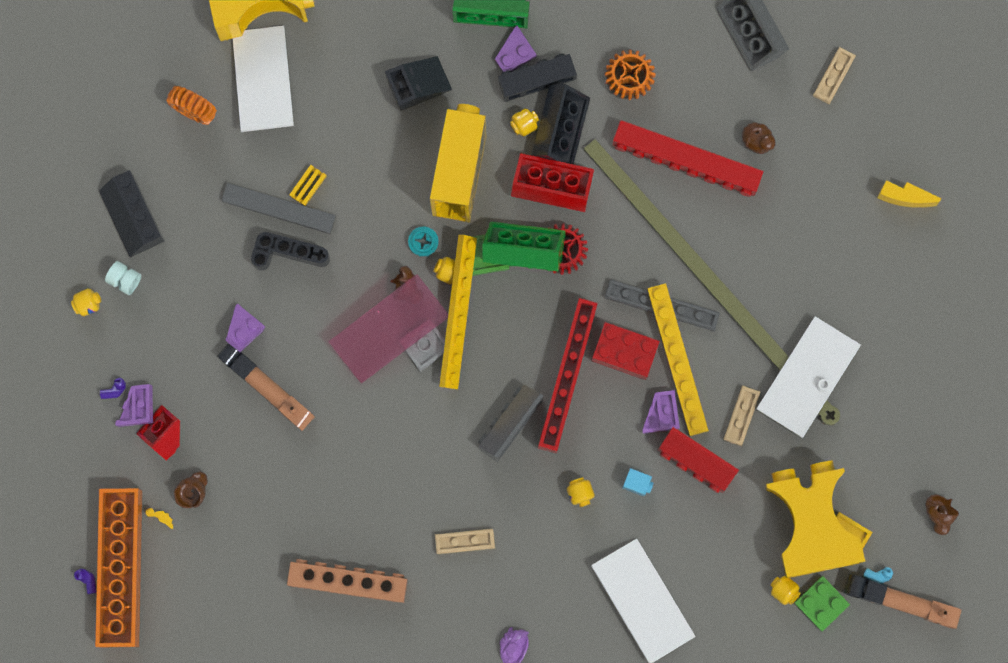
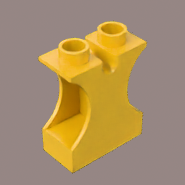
M209 0L214 26L220 41L243 36L244 31L253 20L269 12L290 13L300 18L304 23L308 22L305 9L315 7L314 0Z
M833 460L810 465L812 475L810 476L811 486L809 488L801 486L800 479L796 478L795 469L771 473L773 483L766 484V491L773 493L787 505L793 519L791 542L788 548L781 554L786 578L865 562L861 539L844 529L834 514L832 506L833 490L845 470L844 468L835 470Z

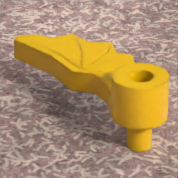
M152 508L146 510L148 517H156L159 522L173 529V519L169 517L168 513H164V511L154 512Z

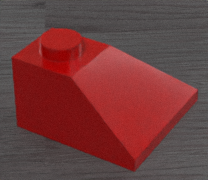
M161 405L153 414V423L144 424L136 434L167 461L180 446V420Z

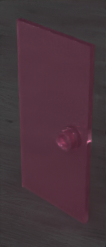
M416 274L328 342L362 384L448 318V313L418 274Z

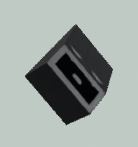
M438 56L405 63L385 71L386 79L400 111L452 90Z

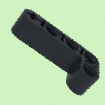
M262 232L258 235L251 255L254 267L262 271L269 267L273 255L318 267H325L330 262L329 253L324 247L269 232ZM268 238L271 240L268 246L261 245L264 239ZM282 244H289V248L286 251L279 250ZM300 249H307L306 255H298V251ZM321 253H323L325 258H321L319 261L317 256H321ZM258 257H265V262L257 264L256 260Z

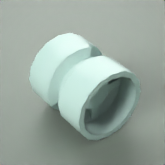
M116 261L109 269L105 282L113 287L119 286L120 291L131 295L141 280V274L133 269L128 270L126 265Z

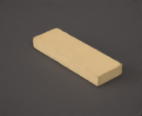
M839 47L813 97L830 104L856 55Z
M742 385L723 439L724 441L742 447L760 391Z
M493 529L435 534L437 554L495 549Z

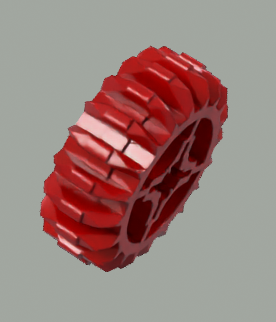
M555 224L554 229L565 230V236L572 238V240L564 241V247L567 248L566 253L563 252L562 258L568 263H561L559 267L560 275L564 274L565 269H567L568 274H571V267L577 271L578 266L576 264L583 266L584 262L581 259H587V255L584 253L588 252V248L582 247L587 244V240H582L584 238L583 233L577 236L578 228L571 231L572 225L565 229V224H561V229H558V226ZM577 244L578 254L573 259L569 250L573 248V245Z

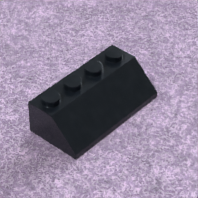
M567 84L549 85L531 156L574 165L590 97Z
M130 170L113 177L99 190L130 258L165 242L139 185Z

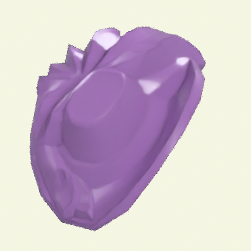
M513 627L509 628L508 632L500 640V657L503 663H521L528 649L529 639L527 635L529 632L522 629L513 631Z

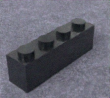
M564 53L556 55L554 59L548 61L547 59L540 60L532 66H521L519 70L513 72L511 70L505 71L498 76V82L505 102L549 89V85L565 84L577 79L570 54L565 55Z

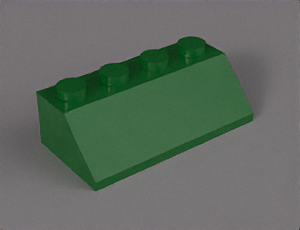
M454 0L452 10L453 23L512 28L518 26L519 28L528 29L530 1Z
M490 221L482 243L483 262L558 271L562 260L565 230Z

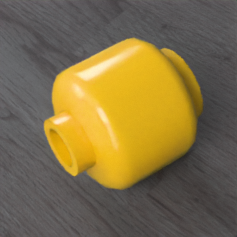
M525 108L512 116L510 125L516 135L520 134L524 137L537 129L539 118L534 111L530 112V110Z
M447 256L443 259L439 258L433 270L436 278L451 285L453 282L455 260Z
M87 288L74 294L71 305L76 314L88 316L99 310V303L102 301L98 292L94 293L92 289Z
M584 477L570 481V485L566 489L570 502L573 505L579 504V507L591 504L590 500L595 496L591 482L584 480Z
M786 576L776 577L770 585L772 587L771 595L783 605L793 604L800 595L799 585L791 578H786Z

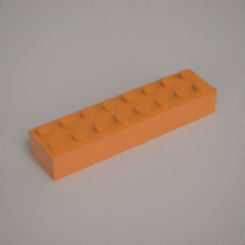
M139 488L99 489L95 647H139L142 490Z

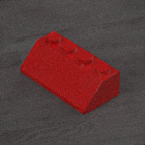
M520 153L512 184L511 197L585 212L594 169Z
M672 427L658 449L661 452L660 456L667 461L673 460L677 463L676 467L684 472L686 470L693 473L692 477L701 483L705 481L709 484V488L716 493H719V491L723 493L739 471V469L674 427Z

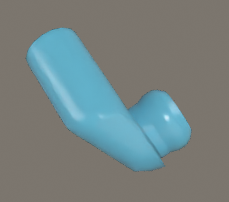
M885 567L883 570L874 572L866 568L863 577L882 584L892 578L893 570Z

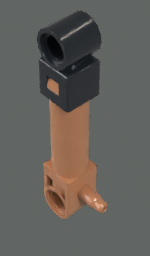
M229 343L217 355L224 364L251 385L301 431L315 418L310 411L284 391L247 356L236 350Z
M848 574L843 594L876 605H884L952 629H957L962 611L959 608L934 600H926Z

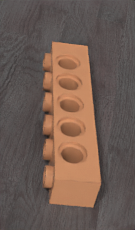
M296 559V563H290L287 586L405 603L408 579H404L402 574L393 573L392 577L384 576L385 572L373 570V574L365 573L366 569L354 568V571L346 570V566L341 565L329 568L327 563L315 562V565H309L307 560ZM307 570L314 571L315 575L312 580L305 579L304 574ZM328 572L334 575V580L331 583L324 582V575ZM347 575L353 577V583L350 586L343 584V578ZM366 578L372 579L373 582L372 587L369 589H364L362 586V582ZM385 581L392 583V589L388 592H384L381 588L382 583Z

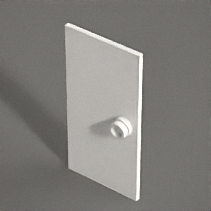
M284 26L245 30L243 36L233 38L241 132L294 126Z
M815 316L760 402L757 410L803 438L861 345Z
M637 539L591 565L648 663L655 662L696 637Z

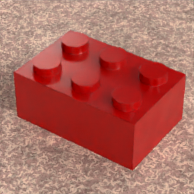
M605 322L592 362L646 380L660 341Z

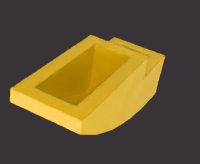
M887 180L877 197L885 202L905 207L937 206L942 199L908 182L901 188Z

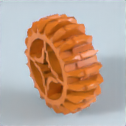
M631 49L628 54L624 50L621 51V57L615 54V60L610 59V65H606L607 72H605V77L608 78L606 84H611L609 90L616 89L614 95L617 96L621 93V99L628 95L629 101L632 99V95L636 99H639V93L645 96L646 91L651 90L650 85H654L655 82L652 79L656 76V73L652 72L655 67L650 65L651 60L647 59L645 61L646 55L643 54L640 57L639 51L632 54ZM627 62L636 63L637 65L631 66ZM620 66L623 74L617 80L615 70ZM644 70L645 80L640 84L638 75L640 71ZM625 84H631L633 87H632V88H629V87H625V86H623V85H625Z
M174 86L167 95L166 101L171 108L198 123L209 125L217 112L215 106L207 99L181 86Z

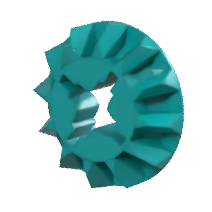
M418 227L411 232L408 244L414 254L420 257L429 256L435 253L439 240L433 229ZM424 235H426V241L431 244H425L423 249H421V243L418 241L422 240Z

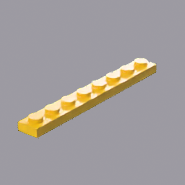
M458 235L439 387L457 390L477 238L467 235Z
M665 283L647 288L689 436L708 432L709 430L667 285Z

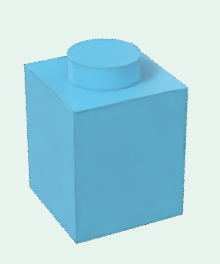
M630 468L623 489L641 496H645L646 492L650 494L654 484L651 482L652 476Z

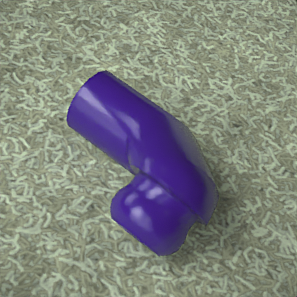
M122 378L115 379L111 389L100 390V398H118L126 388L125 381Z
M86 569L76 570L74 578L86 584L87 594L97 593L94 574Z

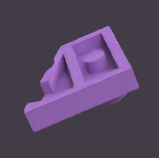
M518 26L513 29L495 58V62L502 73L508 70L513 72L537 57Z
M237 304L230 322L226 341L241 352L264 331L265 326Z
M152 385L131 386L128 399L122 407L124 409L120 419L116 421V426L124 427L153 423Z
M674 390L655 393L642 434L669 431L672 427L680 429Z

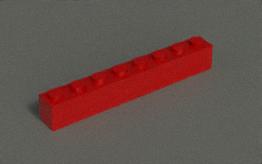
M622 120L613 139L612 146H615V149L618 151L632 152L635 157H646L651 159L650 161L654 164L661 165L662 163L668 165V168L671 170L685 171L688 176L694 178L699 176L704 178V181L707 183L721 184L724 189L738 190L740 194L747 197L755 196L764 172Z
M581 298L578 300L538 449L557 454L598 303Z

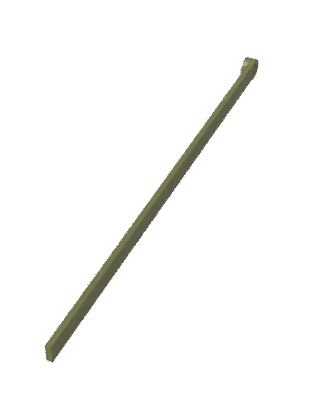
M595 139L587 145L584 151L781 371L789 356ZM826 400L818 415L821 417L820 420L824 425L833 426L839 421L840 412ZM826 411L833 412L835 419L827 420L825 418L827 416Z

